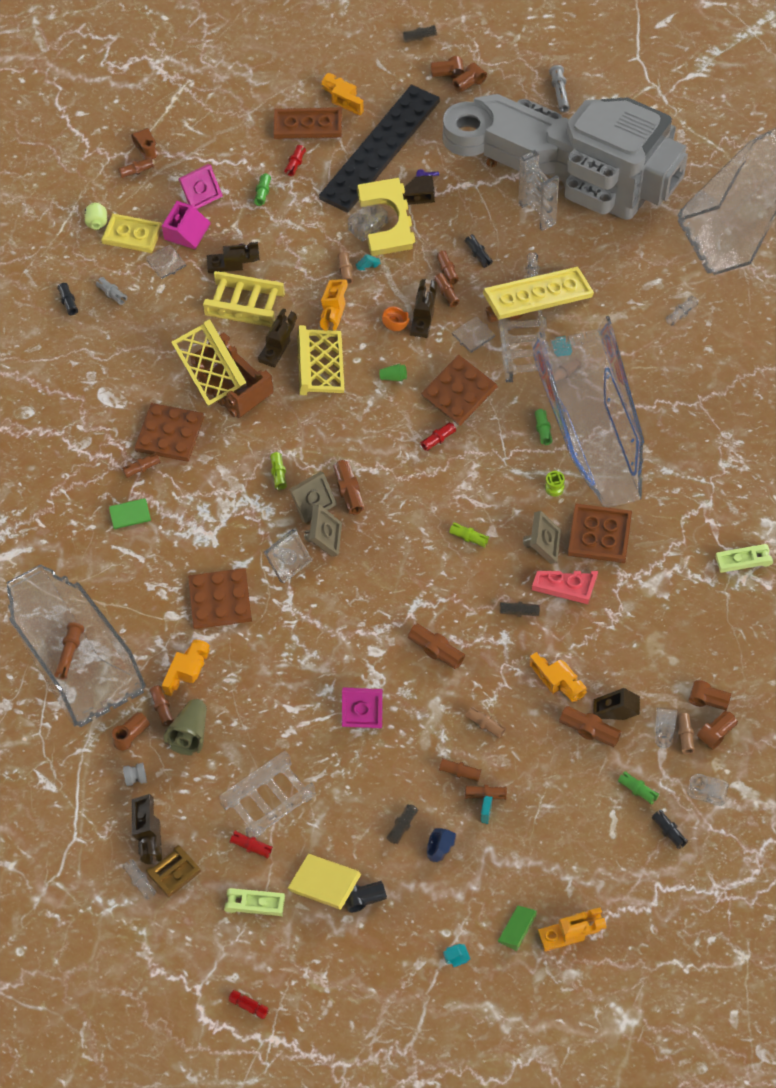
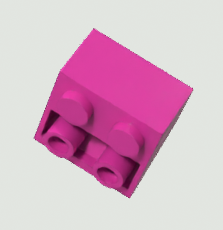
M176 201L162 225L164 240L196 250L210 226V221L194 206Z

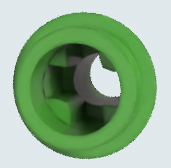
M396 364L379 371L381 380L402 382L404 379H407L405 365Z

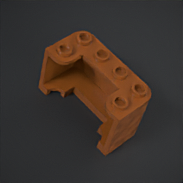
M223 332L219 336L244 377L247 386L235 392L230 390L227 392L226 397L217 402L221 406H225L232 417L241 418L274 393L272 375L266 370L263 372L259 370L257 372L237 354V348L229 345L230 337ZM205 346L203 356L213 359L214 349ZM202 348L194 354L201 355ZM190 356L191 366L197 368L200 358ZM202 359L199 369L210 371L212 361ZM214 363L212 372L222 375L223 365ZM198 372V382L206 384L209 374ZM211 375L208 385L219 387L221 377ZM223 379L221 388L229 390L234 387L231 380ZM207 388L209 395L217 396L218 390Z

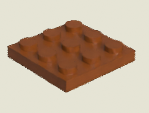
M458 354L421 395L457 425L461 426L498 386Z
M151 403L135 445V452L150 455L156 452L161 457L189 462L204 420V413Z
M575 503L568 556L625 563L632 511Z
M246 568L188 575L194 629L252 622Z

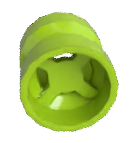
M551 471L547 474L545 490L550 496L555 497L563 493L565 483L563 473Z

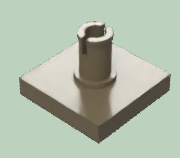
M321 471L289 489L300 517L305 523L312 519L313 506L320 505L325 510H329L337 505L325 474Z
M313 506L311 528L304 532V538L307 542L315 543L332 557L339 555L342 522L322 506Z
M542 511L534 512L532 534L523 537V544L526 548L533 547L550 564L557 563L561 529Z

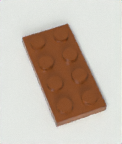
M342 107L274 109V139L342 138Z

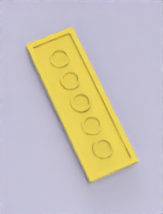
M574 267L484 288L483 294L496 317L500 320L591 298L594 292L579 267Z

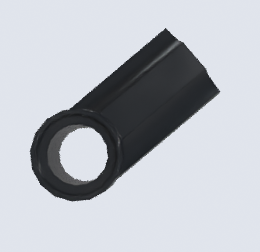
M382 881L361 887L355 885L345 902L348 912H358L364 909L366 905L386 900L387 896Z

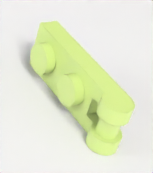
M767 544L717 552L715 556L720 573L756 566L767 567L773 564V559L769 556L770 550Z
M227 889L226 896L228 897V902L225 903L224 907L226 912L283 916L285 893ZM242 898L241 903H236V899Z

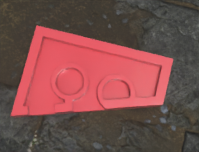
M537 571L532 584V590L589 604L598 571H591V573H581V571H573V573Z

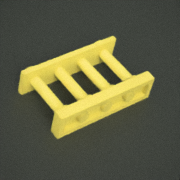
M214 272L215 283L218 287L213 300H204L205 315L272 327L275 321V314L271 310L276 296L284 297L285 295L284 283L229 274L227 272ZM225 286L235 288L230 303L220 301ZM242 290L252 291L247 306L237 305ZM259 293L269 294L265 309L254 308Z

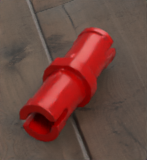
M297 145L294 153L288 159L289 163L284 170L286 174L289 170L288 176H294L298 166L302 164V158L306 152V148H303L302 145Z
M448 422L442 428L434 430L429 437L420 442L422 448L428 451L438 443H443L445 438L456 432V427L453 423Z
M236 830L233 832L234 835L230 839L231 844L233 843L246 849L248 853L254 852L266 859L269 858L273 846L256 840L254 836L248 837Z

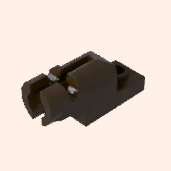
M250 242L248 245L241 243L223 246V254L206 255L208 273L243 270V263L260 260L258 242Z
M422 279L419 283L410 336L428 338L437 291V283L434 280H431L430 292H427L426 297V279Z
M282 309L265 338L266 345L258 357V362L274 368L291 341L290 333L297 320V315L293 311L290 312L287 318L285 315L286 309Z
M150 794L132 799V836L138 840L140 860L145 864H153L152 856H155L158 862L162 860L160 820L154 816V797Z

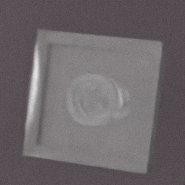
M293 529L264 551L266 558L281 583L287 582L313 561L297 531Z

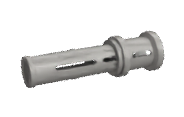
M554 65L549 69V74L552 76L551 84L556 91L559 111L567 112L570 107L565 89L566 78L563 75L564 68L561 65Z

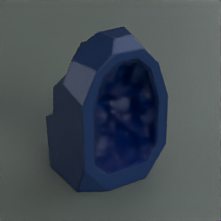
M435 828L427 845V856L430 861L438 862L444 859L445 855L450 852L451 847L455 845L456 833L442 828Z

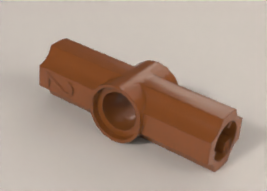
M337 461L333 468L338 480L337 484L341 498H344L349 514H360L364 510V505L360 496L357 478L353 476L349 461Z
M418 623L411 628L408 639L422 647L429 657L440 659L454 669L460 667L465 659V654L450 645L443 635L439 633L433 634Z
M569 706L564 708L559 719L560 723L577 730L585 739H596L613 748L618 743L621 735V730L604 723L599 716L593 713H587L586 715Z

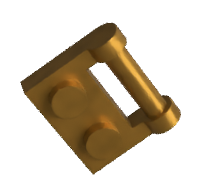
M179 845L173 848L174 851L154 867H149L145 870L147 875L168 898L201 872L200 867ZM178 857L181 858V860H179L161 876L158 875L159 872H161L164 868H166Z

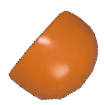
M396 306L388 307L382 314L383 324L391 331L405 329L410 320L408 312H404Z

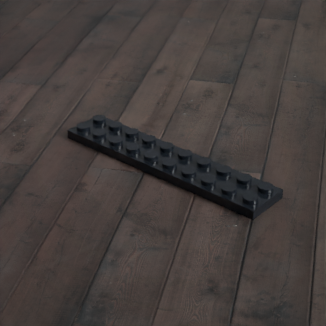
M411 84L319 194V199L349 213L359 201L357 186L374 182L438 105L440 97Z

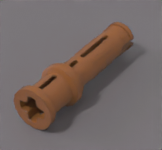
M70 622L67 625L68 631L62 641L64 647L54 674L56 678L60 674L59 679L62 680L67 678L75 649L80 646L79 639L85 630L83 625L76 622Z

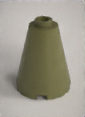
M192 699L188 701L165 731L163 736L164 742L166 744L168 742L171 745L170 749L179 754L190 756L193 752L198 754L202 750L207 706L202 700Z

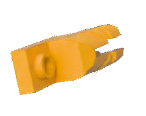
M327 73L321 83L323 85L322 89L331 94L332 103L361 116L364 112L363 99L357 97L356 86L340 77L336 79V75Z
M346 279L329 280L321 299L323 311L320 320V326L324 331H328L329 323L333 322V331L337 330L346 304L344 299V293L348 286Z
M195 639L185 654L176 652L162 683L165 695L172 696L174 690L178 689L180 680L188 683L195 682L205 664L204 659L209 654L210 645L208 643Z
M537 652L530 656L531 668L552 694L560 690L572 702H576L586 695L587 688L581 680L577 681L578 676L563 660H558L549 666L547 660L544 657H540Z
M598 907L587 912H580L559 919V923L556 925L538 929L544 952L585 941V936L606 929L605 918L601 919V908Z

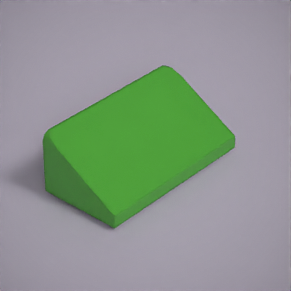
M145 498L109 507L114 529L151 521Z
M517 906L498 942L517 951L536 918L537 911Z

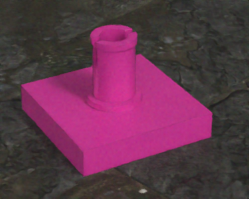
M210 164L178 178L188 204L196 209L223 196Z
M343 687L342 727L382 728L383 689Z

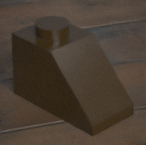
M432 175L414 177L404 187L403 199H407L408 205L435 202Z
M625 688L616 690L594 699L593 714L601 719L626 720L640 714V696Z

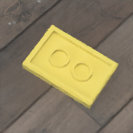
M112 213L102 237V244L152 253L161 232L162 223Z
M308 854L288 889L295 894L341 910L361 874L352 868Z

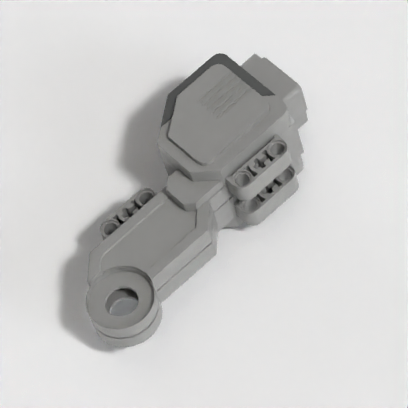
M499 94L476 97L474 102L456 103L450 106L443 116L442 140L445 147L452 153L460 156H476L484 152V156L531 177L547 174L563 182L565 186L564 194L568 200L597 213H611L625 220L633 218L645 201L658 206L661 205L663 200L667 201L684 177L688 157L686 153L687 146L674 140L676 126L671 124L672 118L668 114L628 97L585 100L574 115L567 119L562 118L561 114L530 100L521 99L515 102ZM462 127H473V128H475L476 130H474V131H463V130H461L460 128H462Z

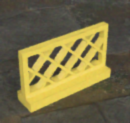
M210 319L171 342L208 406L226 397L227 392L230 390L235 392L247 386L244 377ZM203 330L206 336L204 343L194 341L195 334ZM182 341L190 342L188 352L180 350L177 344ZM193 343L203 346L201 355L190 353ZM205 346L214 349L213 359L203 356ZM189 355L200 358L197 368L189 366L187 363ZM202 359L212 361L210 371L199 369ZM214 363L223 365L222 375L212 372ZM198 372L209 374L206 384L198 382ZM211 375L221 377L219 387L208 385ZM223 379L231 380L234 387L229 390L221 388ZM208 387L218 390L217 396L211 400L206 396Z
M299 325L297 333L299 395H307V392L344 393L341 331L306 330V326ZM309 336H317L320 340L314 343L309 339ZM337 337V341L332 344L327 338ZM322 342L329 346L325 351L319 347ZM314 349L320 353L316 358L310 354ZM334 350L338 356L332 358L327 353ZM325 357L330 362L324 365L319 360ZM314 364L321 368L317 373L311 369V366ZM333 364L339 368L336 373L329 369ZM324 371L331 376L327 380L320 376ZM314 379H318L322 384L320 386H312L311 382ZM335 379L340 383V387L332 386L329 383Z

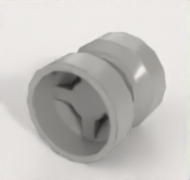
M139 763L135 767H123L126 786H132L137 782L141 784L147 783L143 763Z

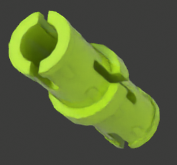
M275 452L270 455L272 462L271 474L274 477L275 489L283 490L287 487L285 480L286 469L283 466L282 454Z
M455 522L449 531L450 534L459 536L468 543L470 541L484 548L489 540V536Z

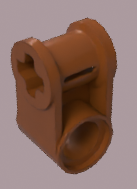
M148 128L131 134L135 146L139 149L144 159L151 157L154 160L158 156L157 149L155 148L156 141Z

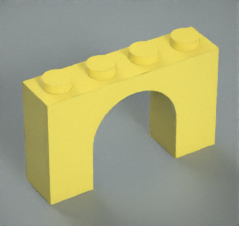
M399 178L359 184L357 186L360 207L385 204L396 211L399 219L398 223L388 231L368 234L367 240L370 255L377 256L412 249L413 243H415L414 232L411 233L410 226H412L411 217L407 216L406 213L408 203L407 199H403V194L405 193L404 184L400 183Z

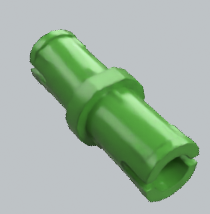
M264 173L261 175L259 184L256 186L257 193L254 203L258 206L265 204L266 195L269 194V184L271 181L269 174Z
M538 409L534 413L537 421L536 430L539 432L541 444L549 445L553 442L550 433L551 424L548 422L546 410Z
M626 771L623 772L624 776L621 774L618 782L629 788L635 796L639 795L650 804L657 800L659 793L646 786L644 781L637 780Z

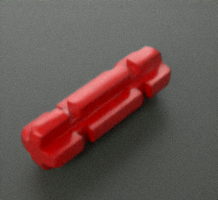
M233 990L229 995L228 999L231 1003L238 1004L239 1007L252 1014L256 1013V1016L264 1019L269 1012L268 1007L262 1004L259 1005V1002L245 995L242 996L236 990Z

